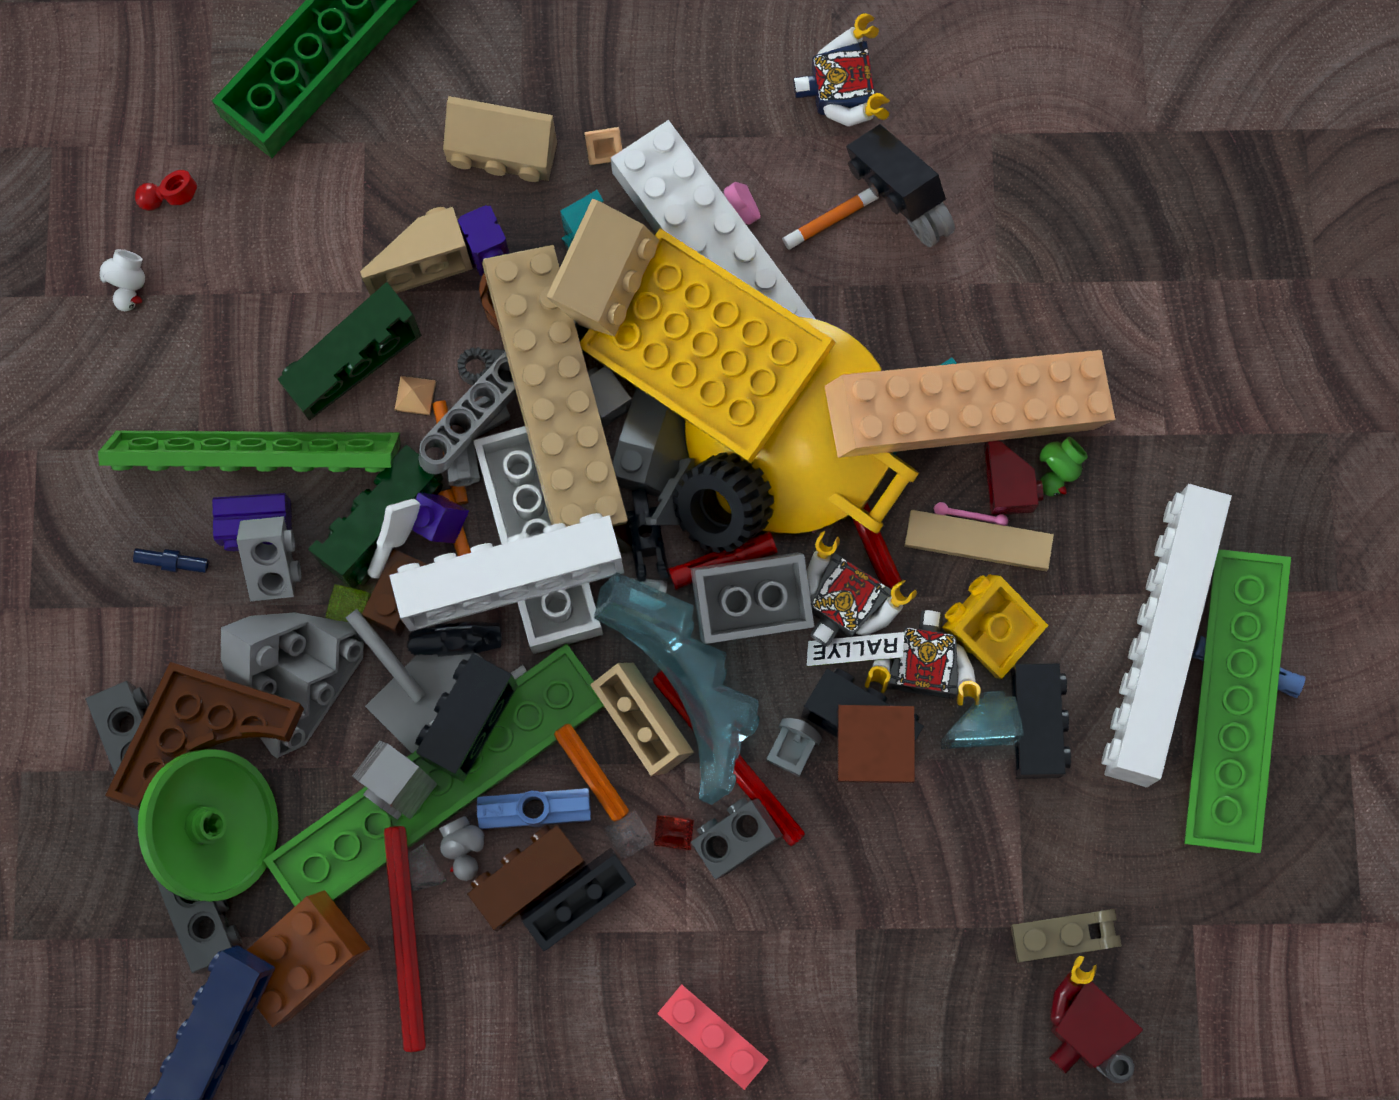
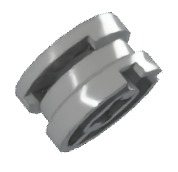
M943 202L912 223L907 219L915 235L927 247H933L939 242L941 236L948 237L955 230L952 216Z

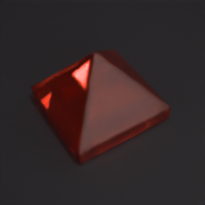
M657 815L654 846L691 850L694 820L677 815Z

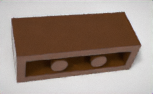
M548 825L544 826L530 838L533 844L522 852L519 848L514 849L500 861L503 866L492 875L489 871H486L471 882L470 885L473 889L467 895L493 930L499 931L520 915L522 911L586 864L558 825L552 829Z

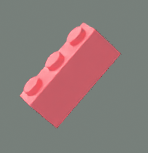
M682 984L657 1013L744 1090L769 1061Z

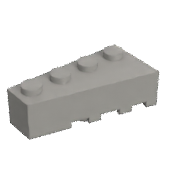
M378 741L352 775V777L368 788L363 795L397 820L402 814L411 820L437 785L418 765L391 745L382 741Z

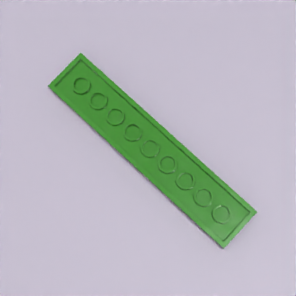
M566 643L515 680L518 687L464 782L425 762L416 751L407 756L409 760L418 765L437 783L411 820L403 814L397 820L363 795L368 789L364 787L264 858L263 861L293 905L296 906L306 896L324 890L335 902L386 865L385 828L404 826L407 834V845L410 848L477 800V797L484 795L555 744L557 739L554 733L557 729L568 723L575 729L605 708L590 686L594 680Z

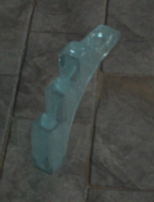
M616 572L600 588L594 619L619 631L640 647L663 671L678 693L691 720L698 744L701 769L699 800L713 805L723 796L730 794L734 788L736 775L733 772L735 761L741 751V741L748 736H752L759 725L760 718L757 715L759 700L722 685L727 674V669L724 668L726 652L690 637L694 629V621L691 620L694 605Z

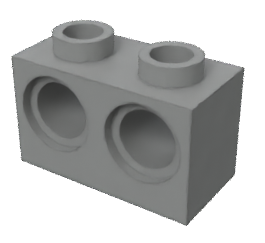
M284 516L240 521L237 544L250 602L294 597L296 582H301L302 578L299 560L293 561L292 552L295 551V538L293 530H287ZM262 542H270L272 543V545H267Z

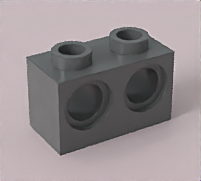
M744 797L727 808L730 815L718 823L713 818L697 829L700 836L691 841L715 880L724 877L783 836L760 799L748 802ZM747 815L754 817L758 823V830L754 836L747 834L743 829L742 823ZM716 836H721L727 842L728 849L724 856L718 855L713 849V840Z

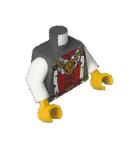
M823 531L816 540L815 547L817 551L813 553L807 568V578L812 614L820 619L810 636L818 643L828 647L838 631L846 637H854L856 634L867 636L887 627L902 610L903 605L916 597L917 591L915 589L908 597H904L900 592V587L906 580L900 581L892 589L885 586L834 553L840 543L838 536L833 546L828 547L824 545L822 538L825 531Z
M930 610L921 611L919 629L904 628L903 657L874 660L865 681L866 688L869 687L872 681L880 683L882 685L881 693H885L886 689L954 699L958 691L957 704L959 706H963V699L967 696L972 697L975 700V706H978L981 688L975 680L974 669L964 647L956 644L955 635L940 633L943 614Z

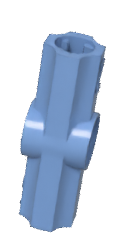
M589 788L546 792L531 790L520 794L477 797L479 828L540 827L546 824L591 821ZM534 799L540 800L544 804L542 815L534 819L525 816L526 804Z

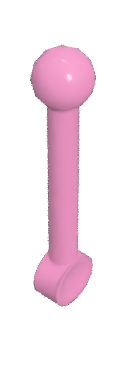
M943 502L937 503L934 507V514L952 515L1007 526L1009 523L1008 517L1004 514L991 516L948 508Z

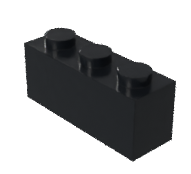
M881 124L846 146L851 159L848 162V166L852 174L858 180L863 178L875 196H883L895 214L901 213L911 223L946 200L939 174Z
M1060 663L1015 664L1011 669L1016 779L1061 778L1066 774L1065 769H1070L1071 767L1070 747L1064 746L1063 732H1068L1069 715L1068 710H1062L1061 695H1066L1067 693L1066 674L1060 673Z
M609 848L520 913L521 920L541 949L546 951L633 888L636 883L613 849Z

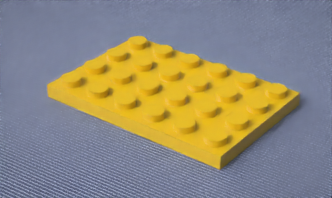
M659 228L655 234L659 239L655 255L648 263L641 279V285L635 292L626 311L625 320L619 326L615 337L589 329L580 341L581 349L749 463H752L835 345V341Z

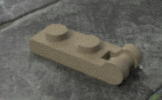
M1115 909L1010 925L1017 963L1122 947L1120 935L1116 936L1113 922L1117 920ZM1099 923L1101 938L1091 939L1088 925Z

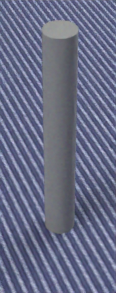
M355 609L345 617L414 703L426 695L358 609Z

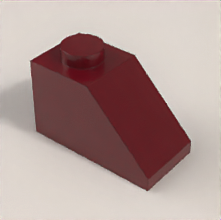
M1000 440L985 442L984 454L991 516L1033 513L1038 506V501H1043V485L1041 480H1036L1035 469Z

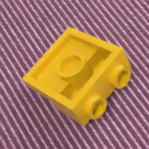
M988 574L985 577L982 575L976 578L969 586L968 591L971 595L963 604L957 602L948 609L945 614V618L948 621L942 628L948 634L955 635L956 643L963 646L966 652L972 653L995 678L1003 679L1049 625L1001 576Z

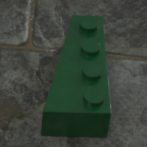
M386 282L303 357L289 364L283 370L278 381L310 421L421 337L422 334L413 313L388 282Z
M407 445L394 457L392 467L385 468L384 471L375 477L374 484L376 487L373 491L366 489L353 500L352 513L342 519L338 516L329 526L331 532L328 539L323 544L316 540L308 548L324 568L353 590L358 584L364 585L371 577L367 571L377 548L376 543L381 532L386 507L409 499H416L418 493L438 495L443 487L441 483L444 479L442 474H430L424 471L418 460L419 454Z

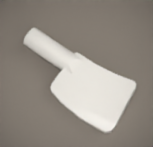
M409 499L386 507L381 532L376 543L377 548L367 571L369 576L380 578L392 548L403 545L407 540L421 505L416 499Z

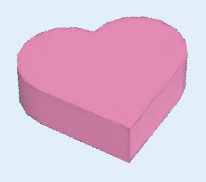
M734 182L724 189V196L745 224L750 225L760 219V212L747 185Z

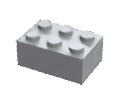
M796 552L690 568L700 639L705 644L814 627L805 556L802 553Z

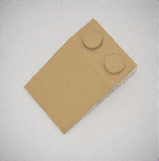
M445 207L433 208L426 212L425 216L418 217L360 271L370 296L386 282L396 293L473 269L453 207L447 209Z

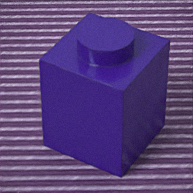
M418 493L416 500L421 505L412 530L430 541L455 543L469 510L442 495Z

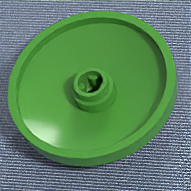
M210 749L192 751L180 755L159 770L144 793L138 815V838L141 852L153 876L161 885L177 896L193 901H221L237 896L251 887L264 873L267 865L263 859L273 853L276 847L278 813L273 793L258 769L237 754L224 750Z

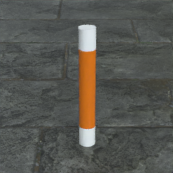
M870 188L786 235L782 240L786 248L790 250L879 199V197L875 196Z

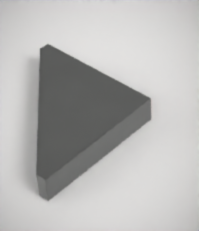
M682 458L679 460L677 475L675 478H670L658 498L660 504L652 517L645 518L646 525H679L682 523L680 517L675 515L674 510L678 508V505L673 503V495L678 492L675 489L677 482L682 480V476L687 471L695 467L694 458Z

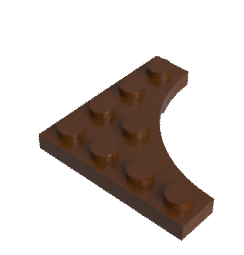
M170 662L105 796L111 801L139 810L144 793L154 776L174 758L192 751L205 750L223 742L242 738L263 737L289 742L304 711V707L298 702Z

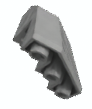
M295 612L248 616L221 627V662L227 680L298 702L304 707V711L290 741L286 742L260 737L265 746L276 758L305 746L362 661L364 640L349 622Z

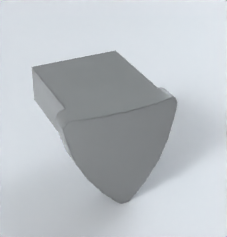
M784 718L779 724V727L782 729L766 761L800 777L814 746H819L822 737L807 722L794 718Z

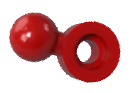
M177 170L167 175L162 180L160 186L153 183L140 185L135 192V201L140 208L146 211L159 208L164 199L170 205H183L194 197L197 183L188 171Z

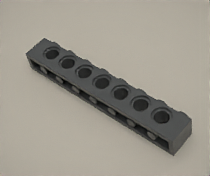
M128 681L85 698L114 774H116L143 719L145 708L149 706L142 688H136V686ZM128 715H132L134 717L132 729L126 733H121V720ZM127 806L138 833L139 810ZM155 878L192 973L201 974L208 971L211 960L219 951L243 945L237 927L234 924L230 926L225 912L229 910L226 899L221 901H196L190 904L185 898L170 892ZM211 918L214 921L215 930L210 937L204 939L199 933V926L204 919Z

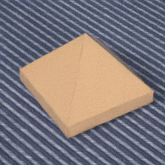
M619 127L584 132L589 165L609 163L612 156L622 151Z
M400 376L395 411L430 416L436 381Z

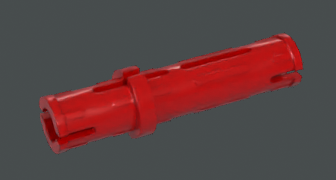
M769 531L750 539L734 551L713 552L687 563L670 567L668 570L675 590H678L692 583L690 568L762 558L778 552Z

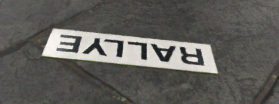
M905 632L835 638L828 647L818 643L816 640L808 641L807 666L902 658L904 654Z

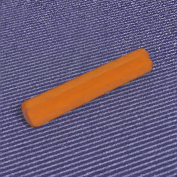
M568 723L557 729L554 733L555 738L611 820L616 822L625 817L629 809L572 725Z

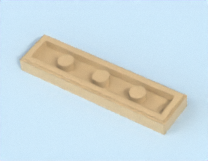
M911 510L904 547L1047 572L1054 534Z

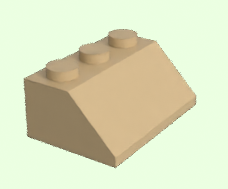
M448 96L443 145L447 162L460 169L482 168L486 172L497 176H503L505 173L519 175L521 179L529 182H538L539 179L549 181L557 146L553 115Z
M592 199L546 297L580 326L615 337L619 326L625 320L630 302L641 285V279L648 263L655 255L659 239L644 224L598 200Z

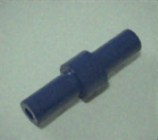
M138 548L134 550V563L161 566V570L177 572L178 569L206 573L208 569V559L181 555L180 551L165 549L164 552Z

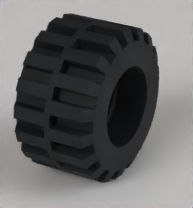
M727 452L711 456L682 476V480L677 482L675 487L678 492L673 495V503L678 505V508L674 511L676 517H680L682 521L679 524L683 531L687 530L690 533L688 538L691 541H699L700 547L705 550L712 547L713 552L721 553L724 550L731 552L741 547L766 528L769 524L767 520L773 515L774 510L769 506L774 503V497L768 493L771 486L769 481L764 482L761 477L764 473L760 468L755 470L752 467L753 462L742 461L739 455L732 453L728 456ZM716 491L727 500L731 514L720 505Z

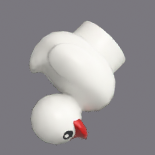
M117 249L114 252L113 258L107 259L101 265L100 279L102 283L108 282L119 287L113 295V303L121 311H130L138 303H142V299L135 291L142 288L145 283V274L140 268L143 259L133 252Z

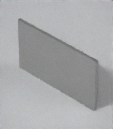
M437 654L416 655L405 668L426 695L414 703L396 679L393 678L365 707L413 753L419 747L415 742L420 731L426 724L431 726L429 723L438 714L434 712V708L444 692L450 693L456 683V680L453 679L456 668L463 659L468 661L471 654L438 657Z

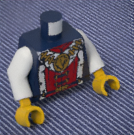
M866 13L859 15L855 20V27H851L836 37L812 58V75L793 78L795 98L815 96L818 114L826 115L827 118L847 127L871 120L874 116L880 120L888 118L889 111L885 108H880V106L889 103L890 100L883 94L874 92L867 41L862 42L863 36L872 39L878 35L879 29L875 26H871L866 30L867 24L873 21L875 17Z

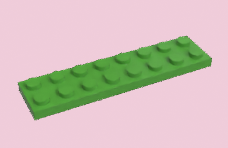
M115 431L98 451L99 466H111V469L118 471L129 470L134 466H147L148 470L152 471L166 470L170 466H184V470L199 471L206 467H220L222 471H237L242 467H256L258 471L268 472L277 470L278 467H292L294 471L307 472L313 470L314 467H328L329 471L345 472L350 470V468H365L367 472H382L385 468L392 467L394 457L400 449L401 442L400 433Z
M1218 549L1212 574L1184 844L1261 853L1291 557Z

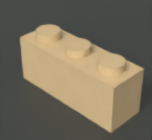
M617 663L590 684L651 776L668 773L694 753L634 663Z

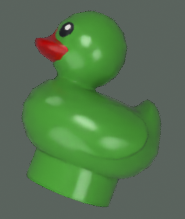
M1067 437L1062 443L1058 441L1050 442L1041 450L1040 461L1046 462L1053 471L1044 474L1040 479L1043 485V493L1050 497L1057 496L1058 494L1066 495L1067 489L1064 486V482H1073L1080 477L1082 463L1088 458V455L1073 438Z

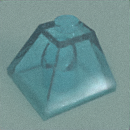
M1005 691L984 692L983 698L979 700V705L975 706L974 702L948 731L941 741V749L1015 745L1024 736L1015 696L1005 697Z

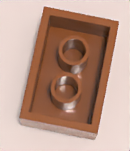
M325 890L306 896L247 949L248 952L276 967L257 1005V1009L272 1028L291 1020L370 950V947Z

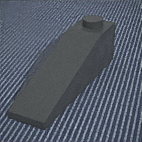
M636 387L612 464L619 487L633 491L646 489L648 495L659 497L669 479L675 478L677 475L679 460L689 458L685 437V419Z

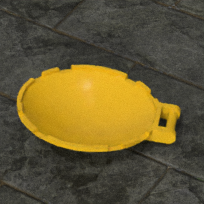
M800 317L835 341V345L753 461L752 467L755 470L758 468L762 470L764 474L761 477L764 482L769 481L771 486L768 493L774 497V503L769 506L774 510L773 515L767 520L769 524L763 531L785 534L811 532L823 529V527L831 525L840 519L851 516L863 526L878 534L884 525L882 520L909 481L914 482L919 472L894 455L893 452L838 458L825 385L843 374L881 371L882 368L866 347L849 333L827 322ZM685 420L686 446L689 458L695 459V466L713 455L716 456L719 453L727 452L729 456L734 453ZM891 468L897 474L871 512H867L863 507ZM716 491L720 505L731 514L727 500Z

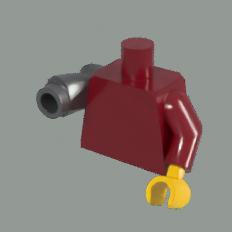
M1079 956L1074 962L1072 972L1064 978L1054 991L1050 1019L1054 1025L1051 1032L1063 1043L1049 1057V1060L1066 1074L1080 1059L1089 1068H1096L1112 1082H1126L1133 1075L1135 1066L1133 1060L1119 1050L1138 1036L1143 1029L1092 982L1097 970L1096 965L1089 972H1084L1079 968L1084 959L1083 956Z

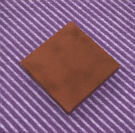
M838 705V782L914 783V706Z

